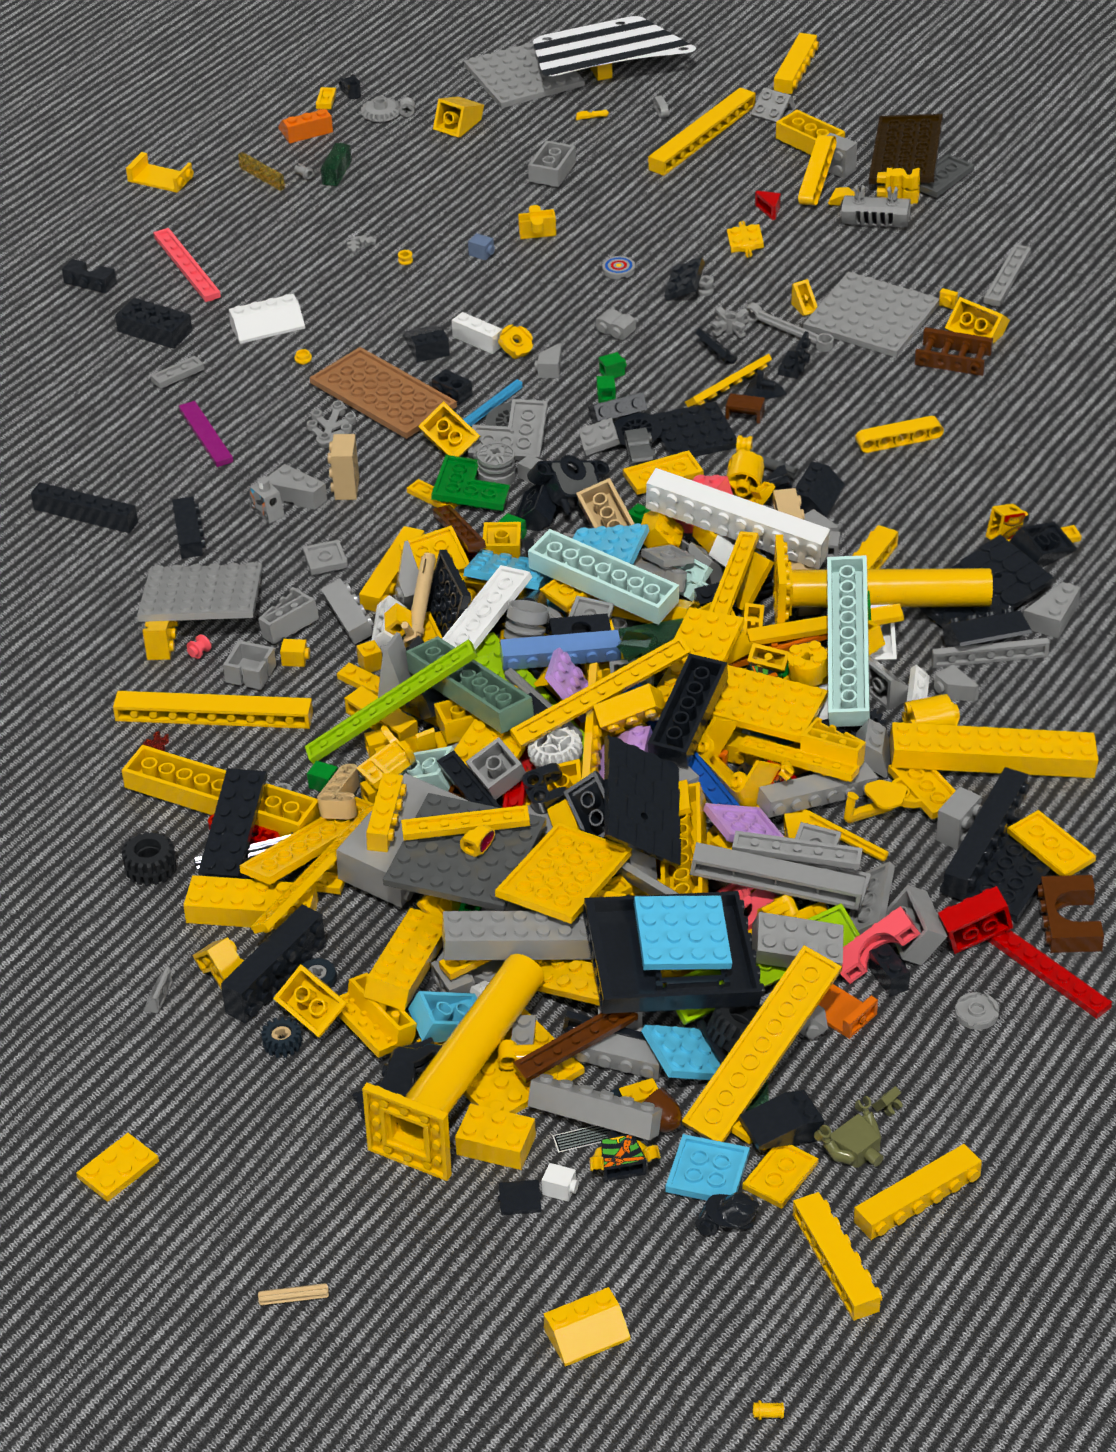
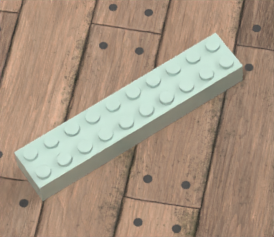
M867 555L827 557L829 725L832 724L836 727L863 726L870 718Z

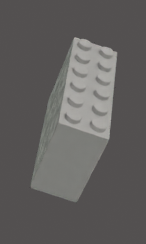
M407 773L403 775V782L407 784L406 796L402 798V811L398 813V826L394 828V841H391L388 852L367 850L366 831L372 811L336 850L338 879L401 908L407 901L411 900L414 892L383 885V878L403 842L401 820L415 818L428 793L468 801Z

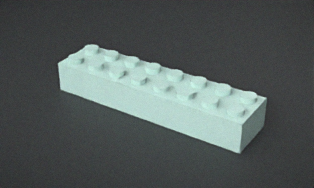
M549 529L528 550L529 568L605 602L613 603L614 606L659 625L679 603L678 584Z

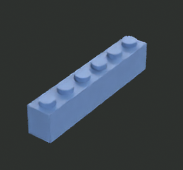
M618 630L500 640V656L503 670H508L509 668L515 670L548 667L553 651L559 647L563 652L569 654L573 664L608 662L621 659V642Z

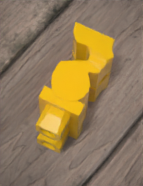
M887 168V172H878L877 183H885V186L877 187L878 197L888 198L887 188L891 186L892 193H894L895 187L898 188L897 198L911 199V204L918 203L920 195V168L913 169L910 175L903 168Z

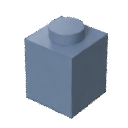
M476 233L468 241L469 256L487 260L495 251L493 238Z

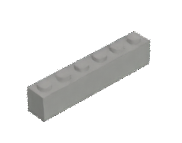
M864 762L859 768L858 775L852 782L841 781L838 778L823 776L817 773L761 786L758 791L757 804L768 818L846 800L848 792H854L858 796L866 795L864 792L865 785L876 781L878 776Z
M541 1074L539 1077L532 1079L530 1083L529 1107L646 1140H651L659 1135L662 1109L655 1107L653 1103H639L634 1101L632 1097L614 1096V1093L610 1091L593 1090L592 1086L574 1085L573 1081L556 1080L549 1074Z

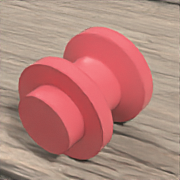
M202 634L196 636V642L190 641L187 643V652L191 657L199 659L203 656V651L208 652L212 648L208 638Z

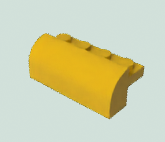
M364 973L349 979L348 992L340 995L348 1004L338 1016L379 1058L392 1053L393 1049L398 1046L410 1045L415 1038L417 1023L405 1011L363 997L369 975Z

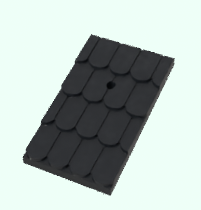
M1000 534L951 567L991 568L993 578L991 607L918 608L942 627V624L948 623L950 618L960 617V620H965L967 615L977 614L978 617H982L984 612L995 611L998 614L1002 613L1001 609L1012 607L1015 609L1051 584L1054 577Z
M605 736L604 837L674 867L680 866L681 839L678 766L669 760L659 758L653 753L645 752L635 745L627 744L617 737Z

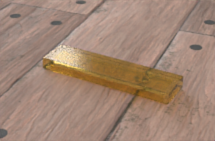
M244 152L238 154L241 169L280 191L285 189L284 175Z

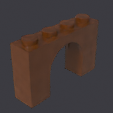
M1092 875L1041 876V884L1037 885V898H1041L1039 910L1040 913H1044V916H1042V927L1046 929L1045 944H1049L1050 953L1102 952L1104 933L1101 921H1071L1062 917L1057 912L1066 906L1094 904L1095 886Z

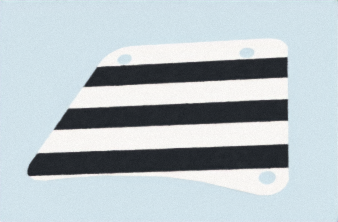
M639 16L625 17L550 33L533 40L540 68L545 76L561 75L619 61L683 54L696 50V47ZM616 22H625V24L617 25ZM546 37L552 38L551 40H542ZM681 47L689 48L688 50H679Z

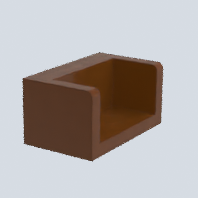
M730 393L726 403L725 418L729 420L732 412L757 415V423L761 424L765 412V398Z

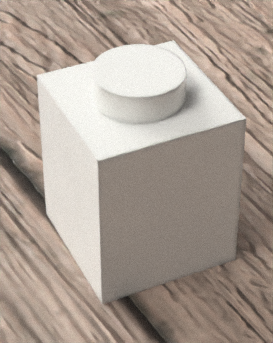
M549 1163L542 1178V1195L569 1202L572 1193L575 1194L579 1185V1180H576V1170Z

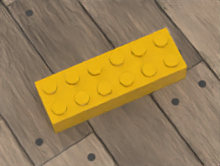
M192 875L183 905L186 923L251 928L255 921L293 882L276 881L269 885L253 879ZM316 884L311 886L312 889L307 894L299 898L300 902L287 911L288 914L283 919L275 923L274 929H277L302 904L316 911L318 905Z
M410 908L370 971L363 997L405 1011L429 971L431 962L436 959L443 947V918Z

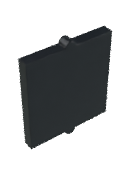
M539 1179L498 1183L499 1196L497 1201L500 1202L501 1215L541 1212L540 1199H542V1193H540Z

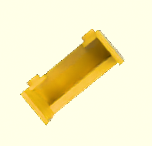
M714 716L697 746V753L740 806L756 807L758 805L759 787L770 785L781 766L756 760L748 775L744 772L734 773L718 756L738 723Z

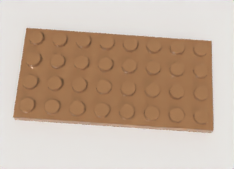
M361 347L310 377V383L406 439L420 431L418 426L441 403L445 402L452 410L457 407V401Z

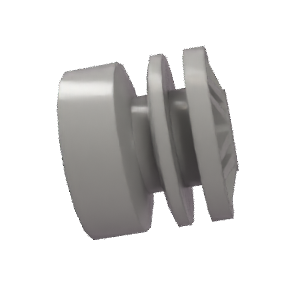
M489 442L482 445L477 451L478 480L511 485L516 478L515 452L513 447L504 442Z
M510 601L507 617L511 620L505 623L504 637L506 639L544 636L546 628L543 624L547 623L549 608L534 601Z

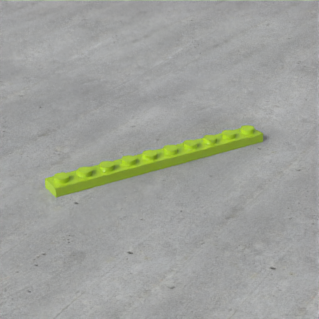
M469 639L307 744L305 749L309 760L313 764L315 761H319L477 658L473 643Z

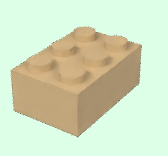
M334 434L333 441L329 442V451L331 453H328V464H331L329 477L333 480L331 482V492H334L335 500H357L359 467L356 435Z

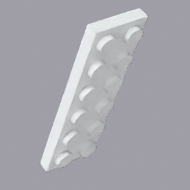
M500 565L442 639L455 648L469 639L476 650L506 612L509 602L515 600L532 579L531 573Z

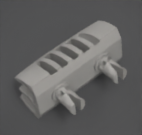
M858 185L854 187L855 196H844L841 209L842 223L872 227H908L911 199L897 198V187H895L894 193H892L891 186L887 188L888 198L864 196V185H862L861 192Z

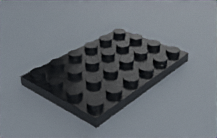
M1014 816L1012 821H1008V827L1021 819ZM1006 830V833L1000 836L998 847L993 848L990 861L985 862V869L982 875H978L975 888H971L967 896L943 888V883L940 886V892L963 901L968 897L982 893L985 889L997 886L1008 905L1011 920L1017 922L1036 895L1037 885L1041 884V876H1049L1052 869L1011 837Z

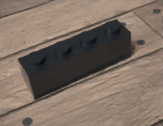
M194 496L172 499L181 559L203 556L202 548H206L203 537V527L199 526L202 525L199 504L194 502Z

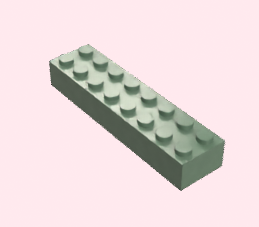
M437 636L407 650L408 671L413 675L455 647ZM475 660L467 663L432 686L501 734L508 732L511 728L534 716L531 696Z

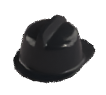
M735 1192L731 1195L715 1194L709 1197L705 1203L707 1215L713 1222L720 1226L740 1229L753 1227L755 1214L759 1207V1202L754 1201L745 1192Z

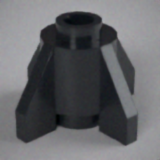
M785 464L778 466L766 480V482L775 485L774 490L793 488V482L789 476H784L788 474Z

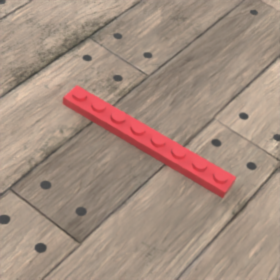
M169 228L153 232L156 241L205 302L221 297L218 288Z

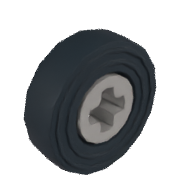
M314 958L302 964L330 988L334 986L337 973L333 963L329 960Z

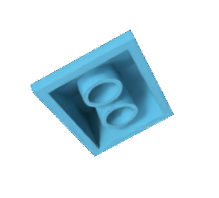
M418 991L408 1010L412 1019L417 1023L416 1029L421 1040L432 1037L434 1042L446 1041L477 1000V997L474 993Z

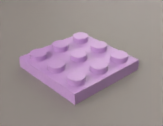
M560 647L554 650L545 679L561 699L564 700L588 687V681L583 676L582 670L572 663L567 652H563ZM586 713L577 717L581 723L586 721Z
M705 803L703 811L725 837L726 841L730 843L734 841L735 831L784 837L760 807Z

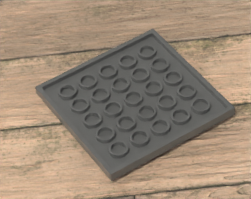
M428 793L415 818L498 809V807ZM529 814L530 826L495 830L492 843L482 855L477 857L466 854L460 848V840L464 834L403 840L383 878V885L497 911H505L509 902L495 897V889L537 845L547 824L546 817Z

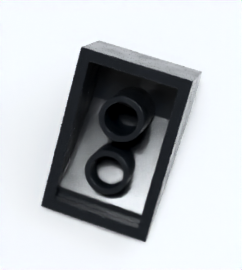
M433 325L403 332V336L417 363L450 356L449 339L444 329Z
M1056 522L1020 527L1009 541L1042 568L1077 550L1076 546Z
M594 771L565 790L564 795L581 831L613 841L604 837V779L598 771Z
M805 1090L785 1092L739 1115L738 1118L758 1150L817 1141L814 1138V1133L820 1130V1127L825 1122Z

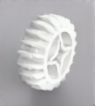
M559 727L528 745V756L532 765L539 768L550 763L559 764L582 757L583 745L579 734H576L574 730H569L568 727L563 729Z

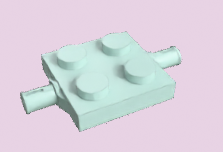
M694 559V563L686 564L685 567L673 566L687 572L684 592H679V594L692 602L694 600V588L709 585L706 583V580L713 571L712 568Z

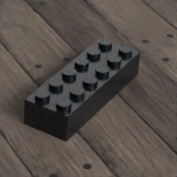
M689 653L648 741V752L657 755L663 760H669L677 766L688 768L728 680L727 662Z
M302 904L221 983L226 1014L246 1024L252 1017L257 1015L258 1011L265 1004L270 1002L272 997L283 987L300 964L302 965L306 961L311 960L319 950L324 948L326 940L323 915Z

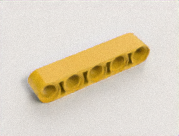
M817 136L799 191V204H818L836 148L837 141L835 136Z
M926 416L860 430L855 435V440L863 452L870 453L937 439L943 435L944 428L935 416Z

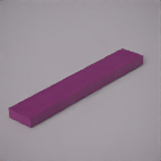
M196 401L178 405L179 411L216 467L232 463V455Z

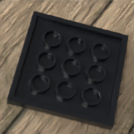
M708 402L702 405L652 414L662 423L663 429L658 439L667 456L689 450L693 457L736 449L737 438L717 402Z
M439 550L426 612H431L442 637H444L465 609H467L468 604L471 602V593L468 592L465 582L462 580L459 570L456 569L453 558L450 557L448 551Z

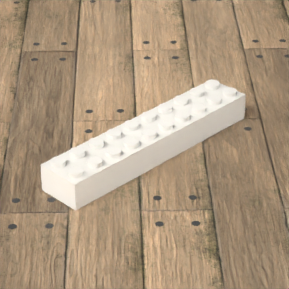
M655 468L646 483V508L651 511L737 540L740 531L758 533L759 540L756 548L774 555L775 535L783 534V540L787 542L788 559L815 569H820L828 554L829 528Z

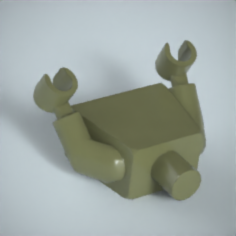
M864 1096L863 1102L865 1106H862L859 1099L855 1102V1108L863 1113L862 1116L858 1113L832 1133L827 1125H822L820 1130L814 1133V1138L819 1142H824L823 1146L834 1161L850 1164L855 1168H859L867 1161L877 1167L884 1158L879 1153L882 1139L873 1112H869L868 1109L871 1106V1099L868 1096Z

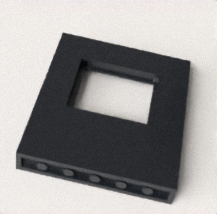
M738 891L639 895L721 896L732 958L731 969H720L721 975L662 978L661 970H643L634 908L635 896L584 898L582 914L602 1014L759 1006L765 989L764 984L760 983L759 980L760 967L756 966L755 963L756 951L752 949V934L748 933L747 930L748 917L744 916V901L740 900Z

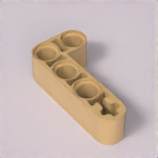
M345 764L339 767L317 796L319 812L322 818L352 819L357 816L354 792L360 785L358 770L356 769L357 765Z

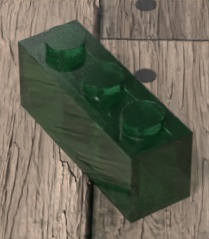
M344 143L334 144L321 167L322 185L338 186L352 162L350 145Z

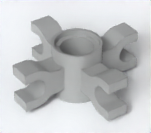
M721 306L715 309V312L719 315L715 317L716 321L712 323V326L716 328L712 330L713 335L719 336L724 331L727 334L736 333L739 338L746 336L742 329H745V323L749 322V319L745 317V315L749 314L748 310L744 308L737 313L735 311H725Z

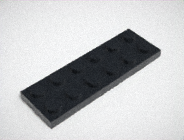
M227 768L199 867V876L240 879L239 865L243 864L246 859L268 777L266 771Z

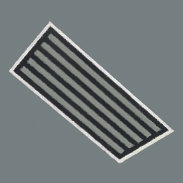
M594 1125L552 1136L559 1153L601 1143L603 1138L608 1137L607 1133L611 1129Z

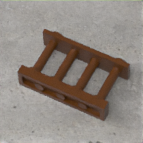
M925 327L923 331V345L925 348L924 350L916 349L915 365L983 376L985 360L982 358L983 355L991 356L993 338ZM932 347L942 348L941 353L931 351ZM949 350L959 351L958 355L948 354ZM966 352L976 354L975 358L965 357Z

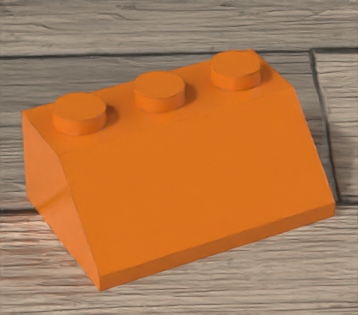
M319 109L315 112L288 117L280 122L278 128L290 144L333 133L332 116L327 109Z

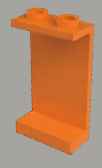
M832 984L818 1005L825 1009L827 1025L850 1039L877 1015L878 999L870 996L864 1002H861Z

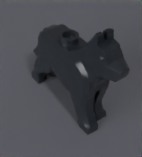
M432 1037L414 1044L394 1048L388 1064L383 1065V1078L373 1085L380 1086L385 1090L401 1094L405 1097L417 1081V1073L426 1069L443 1044H434ZM360 1090L353 1093L352 1096L354 1101L357 1102V1106L361 1109L360 1117L365 1119L363 1091Z

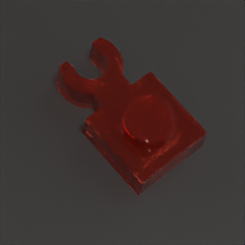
M157 731L153 735V740L146 739L142 744L165 751V745L169 743V735L166 734L161 738L160 732Z

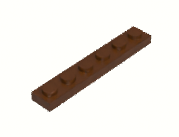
M450 504L432 509L433 516L444 527L452 525L461 545L468 553H476L486 548L485 540Z
M636 1012L600 1013L513 1062V1067L524 1082L527 1083L638 1020V1014Z

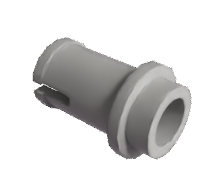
M300 163L294 168L295 173L302 175L304 179H311L314 175L311 167H305Z

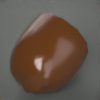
M659 1088L646 1098L644 1102L653 1103L655 1107L662 1109L659 1133L671 1132L681 1125V1109L677 1101L665 1089Z

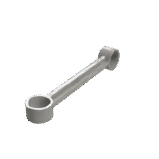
M752 302L745 308L749 311V314L745 315L749 322L760 320L802 338L805 331H808L763 312L757 303ZM808 331L809 338L812 343L816 344L817 350L829 352L833 349L834 338L832 335L827 333L818 335Z

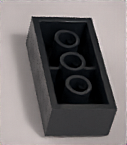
M133 298L115 315L118 332L175 349L193 331L190 314L139 298Z

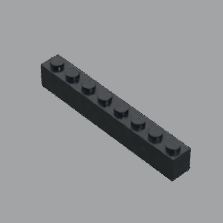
M1007 767L1003 769L945 870L943 888L966 896L971 888H975L978 875H982L985 869V862L990 861L993 848L998 847L1001 834L1006 833L1008 821L1013 820L1016 807L1020 808L1023 795H1027L1030 783H1027L1028 774Z

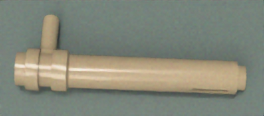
M424 553V556L421 557L411 608L412 628L406 621L401 624L406 634L403 639L404 643L418 635L421 638L424 635L425 629L423 625L436 564L435 555L432 553Z

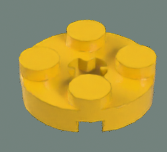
M508 325L500 333L498 344L512 358L518 359L519 357L526 356L531 351L533 338L526 328L520 325L518 327Z

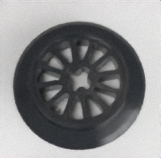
M648 413L628 414L614 422L619 442L626 446L624 433L627 430L646 428L647 432L651 433L653 442L660 436L663 429L661 421Z

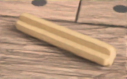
M324 1283L259 1291L258 1301L260 1305L327 1298L329 1296L328 1285Z

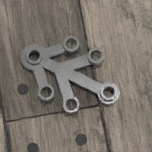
M337 400L333 402L329 421L322 417L321 410L315 409L311 412L313 420L307 421V429L317 436L316 442L321 448L329 447V442L333 441L334 434H350L352 432L351 424L356 422L355 413H347L345 419L337 422L338 417L346 413L345 404L342 401ZM317 422L325 429L324 432L318 428ZM341 427V430L332 433L333 430H336Z

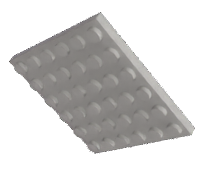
M526 43L518 47L514 46L510 49L499 50L480 57H472L464 61V67L500 108L585 86V80L577 71L556 76L543 75L533 43Z
M847 272L803 323V329L817 334L827 333L832 335L834 339L897 357L939 306V298L875 280L871 277Z
M250 562L242 565L230 563L228 565L210 564L209 566L193 564L184 567L181 565H173L172 567L154 566L149 570L137 613L138 622L253 618L262 576V564Z

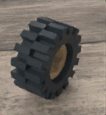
M276 1017L273 1018V1023L269 1020L267 1026H263V1031H261L263 1048L266 1053L269 1052L270 1056L275 1054L276 1058H280V1055H283V1058H287V1054H290V1056L294 1055V1051L298 1052L300 1050L299 1047L302 1046L301 1028L296 1020L292 1022V1018L288 1017L285 1020L284 1017H280L281 1020H277ZM282 1035H283V1036H286L285 1038H282V1039H279V1038H278V1037H280V1036H282Z

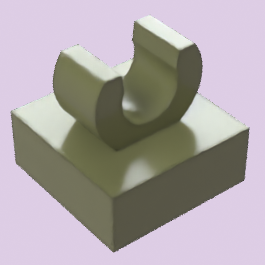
M895 1086L883 1094L871 1106L876 1112L884 1108L886 1115L891 1117L895 1114L891 1105L897 1110L903 1107L902 1102L899 1099H895L901 1092Z

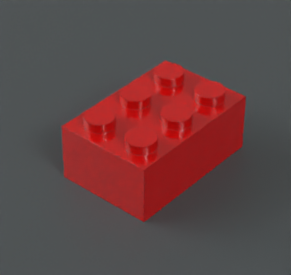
M997 886L985 889L976 896L968 897L954 906H948L938 912L939 919L947 934L946 939L954 954L1013 928L1008 905Z

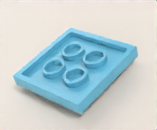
M644 1025L641 1030L668 1078L711 1080L721 1065L698 1028Z
M683 1134L666 1183V1192L706 1201L715 1194L731 1195L738 1192L750 1154V1147Z

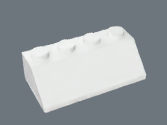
M286 294L281 297L269 298L264 301L252 302L251 304L229 309L230 324L240 344L305 329L300 306L294 294Z

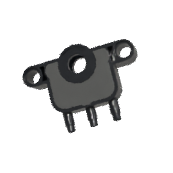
M565 455L559 461H538L527 473V477L533 484L545 485L551 500L556 505L562 506L566 515H571L572 513L570 506H577L581 514L585 515L579 505L576 493L599 483L609 473L610 468L606 462L601 460H580L573 455ZM568 463L573 464L576 467V469L568 465Z

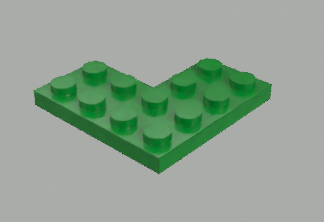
M445 455L431 494V500L503 511L510 491V485L476 480L478 475L477 459Z

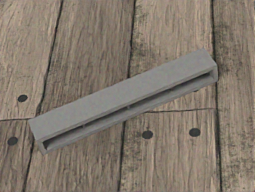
M696 842L690 875L832 905L842 903L844 907L856 910L859 908L864 884V877L698 842Z

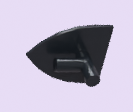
M757 370V376H753L743 395L773 399L787 395V392L776 381L764 378L763 370Z

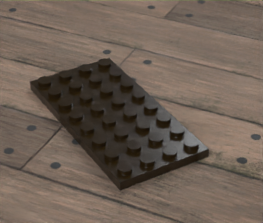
M943 114L879 116L869 184H885L877 183L878 172H887V168H903L908 175L912 173L913 169L920 168V183L928 184L934 182Z

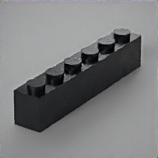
M41 482L31 492L33 508L37 511L129 534L138 524L135 505Z

